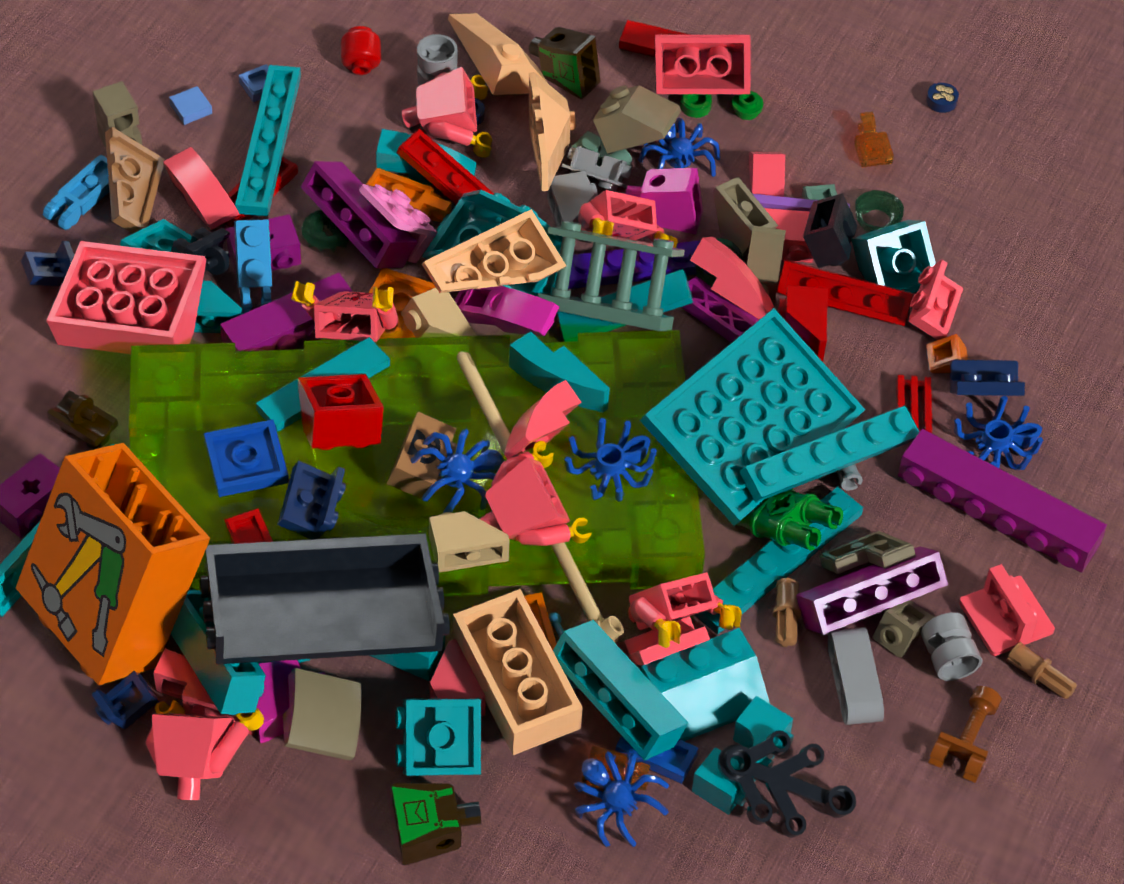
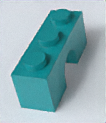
M755 696L736 720L733 740L749 749L765 741L771 733L781 730L789 735L792 743L794 735L791 734L793 718L760 697ZM774 737V745L782 749V741L778 737ZM715 747L694 773L692 792L729 815L737 804L743 806L747 801L739 785L736 782L728 781L721 775L717 763L721 750ZM769 754L756 763L771 768L774 763L772 759L776 755ZM731 758V766L735 770H739L738 761Z

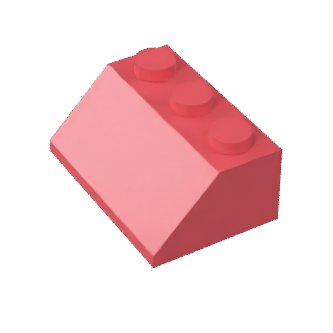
M655 35L656 94L750 95V35Z

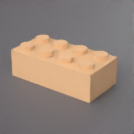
M521 589L453 614V638L457 640L484 692L485 701L512 755L581 729L583 707Z

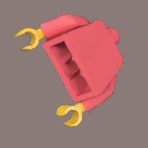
M460 67L448 73L441 72L433 80L418 86L416 89L417 105L402 110L403 121L407 128L421 124L431 139L450 140L465 146L472 144L474 145L473 151L477 156L488 157L490 155L491 135L488 132H480L477 136L473 135V132L477 131L475 98L479 100L485 99L488 87L485 85L481 75H474L470 80L463 67Z
M605 190L590 202L584 203L580 208L578 222L581 224V230L631 240H637L646 236L653 242L654 239L673 241V248L677 246L678 239L664 234V229L657 225L654 200Z
M295 281L291 299L302 303V307L315 321V338L363 341L370 337L374 342H377L385 329H392L398 323V315L393 304L394 288L388 287V290H380L377 287H373V293L344 291L319 301L313 295L314 284L307 282L305 285Z
M538 441L534 444L532 453L526 451L502 462L491 483L492 487L485 494L492 511L479 518L480 520L500 531L502 530V532L508 534L509 539L519 541L522 545L549 546L568 542L570 537L576 543H584L590 538L592 533L582 535L576 530L578 526L587 525V519L578 518L571 527H568L566 524L570 519L544 469L551 465L554 453H550L547 456L538 454L546 449L547 443Z
M708 572L659 584L629 597L630 607L628 615L630 620L637 625L639 630L648 628L654 631L658 630V645L665 648L669 647L670 641L680 644L681 629L680 624L676 622L677 620L704 611L712 615L719 613V627L731 630L733 626L740 627L741 608L734 605H723V600L714 595Z
M176 700L171 702L170 707L162 701L155 706L157 714H152V727L146 739V746L156 765L158 775L178 777L177 799L200 800L201 779L220 778L249 734V731L257 730L262 726L264 716L259 708H256L250 717H248L250 713L236 714L239 722H233L234 718L184 714V708Z

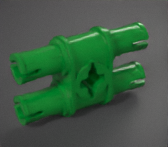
M792 488L764 499L759 504L761 505L759 508H754L736 525L748 528L758 538L766 537L775 540L777 544L782 546L795 544L811 551L815 549L814 546L818 547L821 541V532L819 529L809 525L818 523L830 529H836L837 525L840 526L842 523L843 511L840 507L820 502L819 498L814 494H802L794 491Z

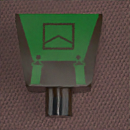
M556 27L543 39L540 37L532 39L529 45V52L540 58L541 73L546 80L581 100L601 82L595 36Z
M392 784V806L402 865H409L458 850L461 847V827L482 823L479 802L457 804L454 787L451 784Z

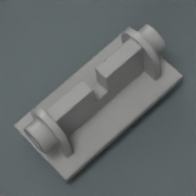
M581 146L570 148L567 156L569 160H572L570 166L562 163V167L570 170V173L586 171L588 177L600 180L599 187L614 192L617 191L618 187L627 188L625 184L621 183L623 177L629 178L632 169L631 166L627 165L626 161L604 155L601 166H598L596 164L600 153L582 148Z

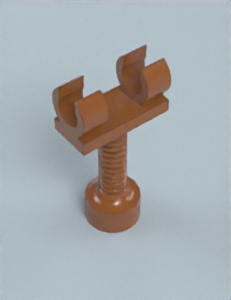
M987 686L975 687L969 699V704L973 710L960 738L958 739L941 731L932 749L928 763L942 768L949 753L968 762L962 778L976 783L986 762L988 751L974 746L973 743L986 715H994L1002 701L1000 694Z

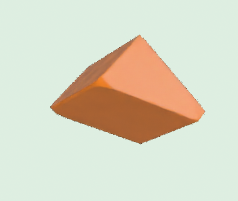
M958 334L926 344L931 373H950V363L952 360H968L966 346Z

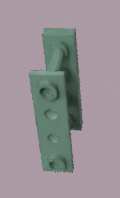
M561 221V227H548V234L563 236L560 256L565 262L566 267L557 272L555 287L551 288V292L538 293V297L559 306L558 311L655 331L672 330L674 317L663 315V309L660 306L668 257H683L684 249L673 248L674 242L664 239H654L652 244L581 230V224ZM576 239L593 242L586 291L582 293L581 298L570 296L571 290H568ZM606 245L624 248L616 300H612V304L601 302L602 297L598 296ZM637 251L655 254L647 306H643V310L633 309L632 302H629Z

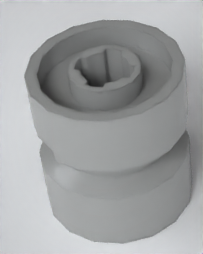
M432 34L424 37L417 46V79L419 86L433 80L441 72L448 73L457 69L458 50L457 44L453 39L441 34Z
M952 612L941 614L932 618L922 627V638L928 652L932 654L931 660L940 679L944 681L962 679L977 671L981 666L982 658L974 640L971 639L972 634L962 614Z

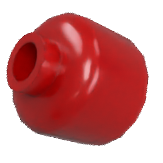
M355 26L342 36L340 42L341 62L345 68L351 70L354 74L366 75L380 65L381 40L379 35L373 32L372 29L366 26Z

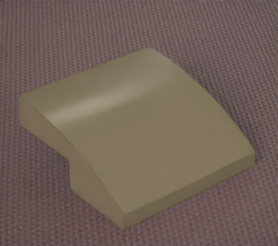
M294 668L288 675L290 707L283 713L284 747L351 761L355 757L359 735L361 683Z

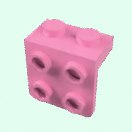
M363 184L359 189L361 194L394 227L408 231L418 241L407 260L408 262L417 263L438 233L429 224L430 218L422 211L414 209L409 204L411 199L400 190L395 189L392 192L378 184H375L374 187Z

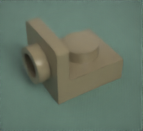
M909 600L885 611L873 635V639L897 657H902L906 654L912 640L921 635L922 627L934 616Z

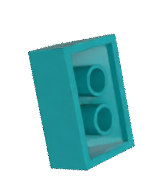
M740 628L641 666V672L689 722L679 738L682 741H687L736 721L755 696L770 704L757 656Z

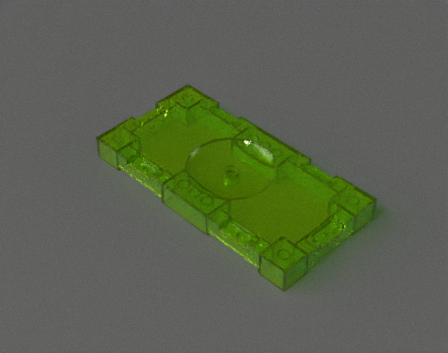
M680 330L578 333L577 341L543 342L553 352L565 346L610 388L608 410L602 413L577 406L566 416L570 423L547 442L546 449L543 452L538 453L541 456L554 453L551 465L544 469L570 519L566 523L568 527H571L578 518L588 520L587 525L576 527L579 534L592 533L586 542L576 543L571 537L568 542H565L585 583L629 582L630 589H648L659 584L702 574L705 550L697 484L639 421L646 413L685 382ZM510 335L384 338L375 342L390 358L389 367L369 378L384 406L381 444L368 445L364 448L342 446L334 447L330 450L311 448L303 431L302 418L277 432L289 479L292 468L298 460L330 475L338 466L345 469L342 482L346 483V488L342 498L335 507V511L339 513L337 522L330 532L325 531L319 539L426 534L431 562L435 563L429 539V517L444 513V509L458 488L445 484L428 501H422V499L386 483L408 428L417 412L457 428L452 442L458 444L461 431L467 428L469 434L465 440L462 454L465 455L478 442L488 440L490 441L488 450L498 451L503 456L504 461L507 460L457 361V355L459 352H468L511 434L513 427L520 417L543 397L546 392L526 381L509 367V347L512 344L510 343ZM304 341V349L236 351L235 343L131 346L130 450L210 537L208 545L232 544L225 528L224 519L259 508L273 542L311 540L277 525L288 484L218 497L204 441V433L266 421L256 410L257 402L361 341ZM601 418L606 419L604 444H618L625 421L631 422L627 442L641 435L650 438V446L645 459L635 465H643L647 462L651 449L655 448L657 450L654 463L647 469H653V474L647 486L634 488L622 474L619 475L624 493L621 502L615 499L616 489L613 479L609 480L604 495L594 501L591 497L590 486L596 485L598 491L602 478L596 480L595 475H591L590 469L578 475L570 474L566 471L564 459L567 456L572 459L574 468H579L589 461L595 460L576 456L571 450L569 437H575L577 447L582 452H597L598 423ZM481 450L477 452L470 460H475L481 454ZM625 468L636 482L642 481L647 472L646 470L638 473ZM470 479L482 486L486 492L492 487V479ZM465 484L463 486L465 489L464 494L451 513L465 511L479 519L492 510L488 502L486 509L481 510L482 496L478 491ZM509 539V561L439 573V584L436 586L437 588H443L444 596L485 595L488 594V586L569 584L550 545H522L519 541ZM205 553L190 588L200 590V576L205 575Z

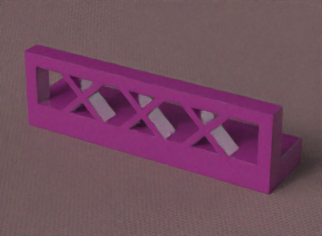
M698 277L688 281L693 303L681 308L729 342L735 341L759 321L750 313L711 290V286Z

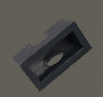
M843 193L812 203L803 238L818 268L829 265L832 267L838 266L849 260L852 249L850 245L852 242L851 238L855 237L857 223Z

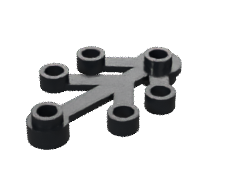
M778 730L771 733L765 741L749 749L738 744L724 748L718 756V769L725 779L730 782H736L739 785L749 805L746 812L747 817L755 825H760L770 820L773 811L771 805L767 801L762 800L753 779L765 783L783 818L780 825L781 830L785 836L790 838L804 833L807 824L805 818L797 812L787 792L823 805L825 811L834 818L844 817L850 814L856 807L855 794L847 786L839 785L826 790L790 776L805 767L814 768L823 762L824 751L818 744L812 743L803 747L799 754L771 768L756 762L769 754L780 755L790 748V737L784 731ZM774 737H778L782 741V749L774 745ZM808 750H811L815 753V762L811 761L808 758ZM731 758L738 761L739 770H735L731 766ZM833 797L839 800L840 809H836L834 807L832 802ZM756 806H759L763 809V818H759L756 815ZM790 819L796 821L798 825L797 831H793L790 828Z

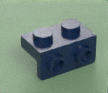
M298 460L292 468L277 525L311 540L319 539L325 531L330 532L334 528L339 515L335 511L336 504L342 498L346 488V483L342 482L345 469L338 466L330 475Z

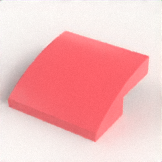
M690 616L676 621L680 624L681 629L680 644L670 641L669 647H662L658 645V630H651L619 642L617 646L634 664L645 665L710 640L705 626L695 629Z

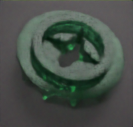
M322 210L309 214L302 223V239L306 240L308 247L315 246L320 253L324 249H331L334 253L337 247L346 248L349 239ZM324 225L332 232L331 236H326V233L323 232Z

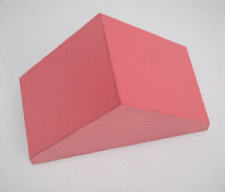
M749 152L752 194L784 197L786 154L781 152Z

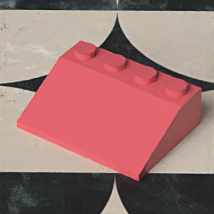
M80 241L46 320L57 344L183 361L194 334L206 258L200 255Z

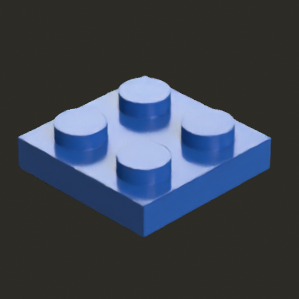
M274 419L204 433V441L218 497L289 483V475Z

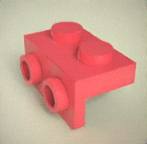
M943 259L933 267L927 266L918 279L921 285L910 302L912 311L908 319L910 323L936 340L948 336L963 291V287L944 276L948 263Z

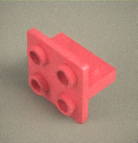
M1002 564L989 568L983 589L962 596L959 601L961 608L992 656L1012 650L1019 642L1026 645L1050 636L1055 630L1054 625L1022 576L1013 577L1008 575Z

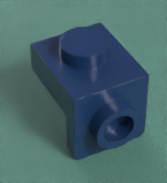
M62 241L56 253L25 251L21 262L30 285H62L75 255L69 241Z
M136 671L129 674L107 694L98 689L91 694L98 704L95 707V711L100 718L108 725L113 722L123 729H127L159 702L141 674Z

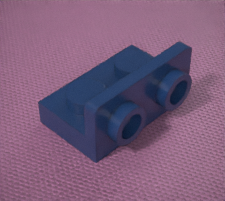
M952 360L950 363L951 394L1025 396V382L1018 381L1019 363L1015 360Z

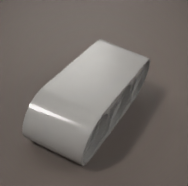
M853 628L829 632L828 652L844 724L882 722L884 719V704L867 629Z

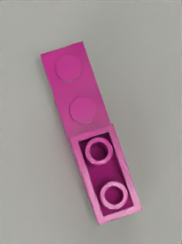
M504 286L459 291L455 299L456 304L468 323L495 325L507 333L527 334L531 331L536 336L546 335L547 331L552 327L554 317L559 309V306L553 302Z

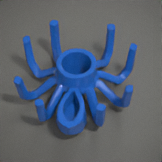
M679 117L676 120V124L674 122L666 137L658 140L663 148L655 144H643L644 147L638 161L640 163L643 162L647 151L656 150L663 154L659 159L657 169L664 168L665 160L674 168H686L691 162H695L694 157L704 155L709 160L710 174L714 177L716 176L715 159L720 160V149L718 142L710 137H704L692 145L696 137H702L703 125L698 123L689 139L685 138V122ZM705 143H710L713 146L715 159L712 156V154L706 149L699 151L694 150L698 149Z
M1002 396L992 421L986 425L976 421L973 417L972 403H966L968 421L974 427L982 430L965 434L962 432L961 420L956 419L954 420L955 434L964 440L975 438L978 449L984 450L978 458L985 460L990 453L994 454L993 462L990 464L1000 469L1001 453L1004 452L1010 468L1025 470L1033 457L1032 455L1039 451L1044 441L1042 437L1039 438L1042 432L1040 425L1035 423L1023 424L1030 410L1029 406L1023 407L1019 419L1010 426L1006 421L1000 420L1008 400L1007 396ZM1033 446L1032 449H1030V450H1027V451L1022 450V449H1027V448ZM1008 448L1025 457L1021 464L1014 463Z
M601 418L598 423L597 452H582L577 447L575 437H569L571 450L576 456L595 460H591L579 468H574L572 459L567 456L564 459L566 471L570 474L578 475L590 469L591 475H595L596 480L602 478L598 491L596 485L590 486L591 497L594 501L604 495L609 480L613 479L616 489L615 499L621 502L624 493L619 475L622 474L634 488L647 486L653 474V469H647L654 463L657 450L655 448L651 449L648 460L643 465H635L645 459L650 446V438L641 435L627 442L631 422L625 421L618 444H604L606 419ZM625 468L638 473L646 470L647 472L642 481L636 482Z
M467 428L463 429L459 435L455 454H453L449 437L445 434L434 432L423 441V445H429L435 439H441L444 441L448 457L446 458L438 449L430 447L419 450L411 458V462L416 463L423 455L433 454L442 462L437 466V469H441L439 476L442 479L429 487L422 496V501H428L445 484L458 488L444 509V513L453 511L464 494L465 489L463 486L465 484L479 492L482 496L480 509L485 510L488 502L485 497L486 491L482 486L470 479L493 480L496 475L495 473H497L502 462H504L503 456L498 451L488 450L490 446V441L488 440L478 442L465 455L462 454L465 440L469 434ZM481 450V454L471 461L470 459Z
M607 751L605 758L615 781H611L601 761L593 758L585 760L582 765L583 776L589 782L603 788L604 791L602 792L582 782H576L574 785L578 792L584 791L602 799V802L578 806L575 809L576 816L581 819L583 813L606 808L607 810L597 819V833L606 847L610 846L604 834V822L615 813L616 825L620 833L630 846L635 847L637 843L628 832L624 824L623 815L628 814L632 816L631 811L634 809L638 810L636 806L637 801L653 806L664 816L669 813L668 809L659 801L648 795L636 794L635 791L645 782H654L666 789L669 787V784L658 776L642 775L631 785L636 760L642 759L637 753H631L629 756L624 780H622L614 761L616 756L611 752Z

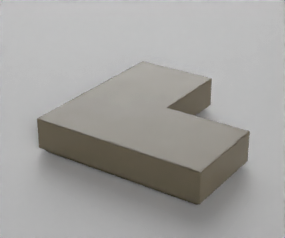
M877 531L824 552L819 557L823 568L839 574L867 562L886 569L916 555L912 544Z

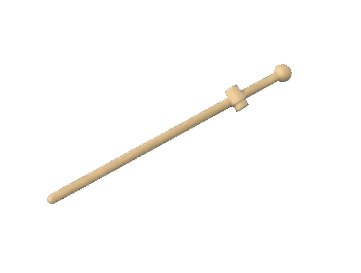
M459 352L457 361L503 453H505L510 433L468 352ZM566 544L550 545L588 621L594 620L617 643L618 637L624 633L622 623L615 616H609L606 619L602 617Z

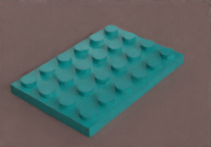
M773 308L646 413L639 421L735 526L762 502L754 501L739 473L745 466L842 430L866 409Z

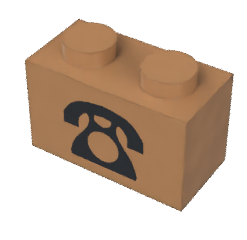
M417 412L408 428L386 484L422 499V496L429 487L442 479L439 476L441 469H437V466L442 462L433 454L423 455L416 463H412L411 458L419 450L430 447L438 449L446 458L448 457L444 441L441 439H435L429 445H423V441L434 432L442 433L449 437L454 454L457 444L452 442L457 428Z

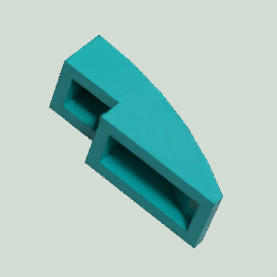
M382 129L376 151L377 168L391 172L407 173L408 179L426 185H433L396 153L399 146L411 134ZM437 143L475 176L477 162Z
M531 331L510 344L509 367L526 381L547 393L557 384L567 380L582 402L578 405L579 407L602 413L608 410L610 388L565 346L553 352Z

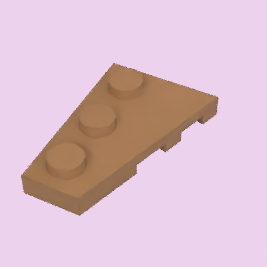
M111 127L105 132L112 222L133 234L148 227L165 159L114 127Z

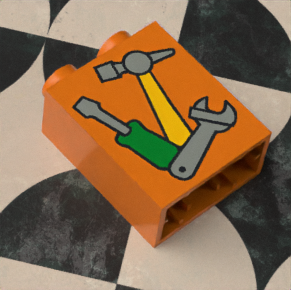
M124 443L68 455L63 459L17 582L16 590L38 614L41 623L50 629L75 657L82 671L98 685L125 678L133 671L141 673L156 668L208 546L210 537Z

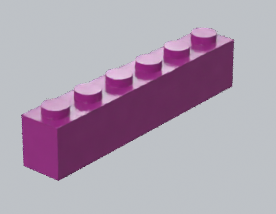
M921 429L902 456L898 477L904 479L908 484L929 492L940 501L948 502L965 511L969 516L980 519L995 527L1001 533L1022 541L1031 549L1041 551L1058 560L1066 567L1073 568L1082 573L1101 545L1107 524L924 429Z

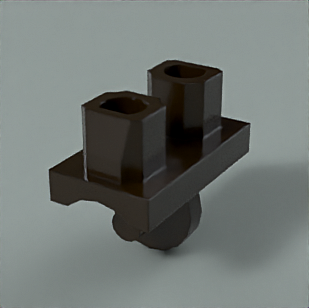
M70 390L57 406L47 411L48 419L58 424L61 430L69 435H76L84 440L87 446L92 449L102 448L109 441V434L118 426V420L93 405L94 401L91 397L85 394L79 396Z

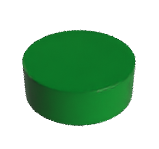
M711 94L681 95L680 108L685 115L701 118L711 111Z

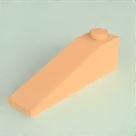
M477 13L449 14L448 21L493 95L528 94L529 73H536L546 81L540 69L519 44Z
M529 73V131L541 190L548 191L570 144V130L576 129L575 111H569L567 99L539 75Z
M532 209L422 263L439 293L538 282L566 267L565 262Z

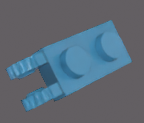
M99 155L57 191L58 194L45 206L43 217L51 221L61 214L58 221L59 227L69 230V228L74 226L81 214L84 215L110 192L107 158ZM66 205L69 206V207L66 209V211L63 212L65 206H66Z
M269 219L234 221L237 286L240 288L242 314L252 309L249 288L261 287V306L271 302L272 269Z

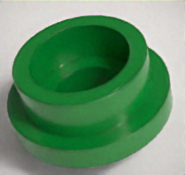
M751 91L750 95L736 94L733 97L732 108L735 114L743 120L755 119L763 109V99L755 92Z

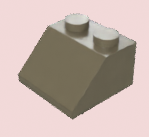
M624 85L613 89L609 93V97L600 106L601 109L593 119V122L608 154L664 139L679 116L681 109L678 104L640 85L630 88Z

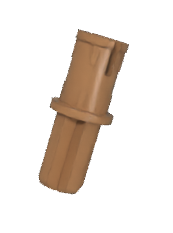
M783 578L777 581L776 606L773 608V616L776 618V642L780 643L781 647L786 648L797 643V620L801 617V609L798 607L796 597L799 583L792 578Z
M1022 642L1017 643L1008 655L1007 661L1030 676L1034 684L1041 682L1064 699H1068L1075 691L1077 684L1052 667L1051 659L1047 658L1045 660L1031 651Z

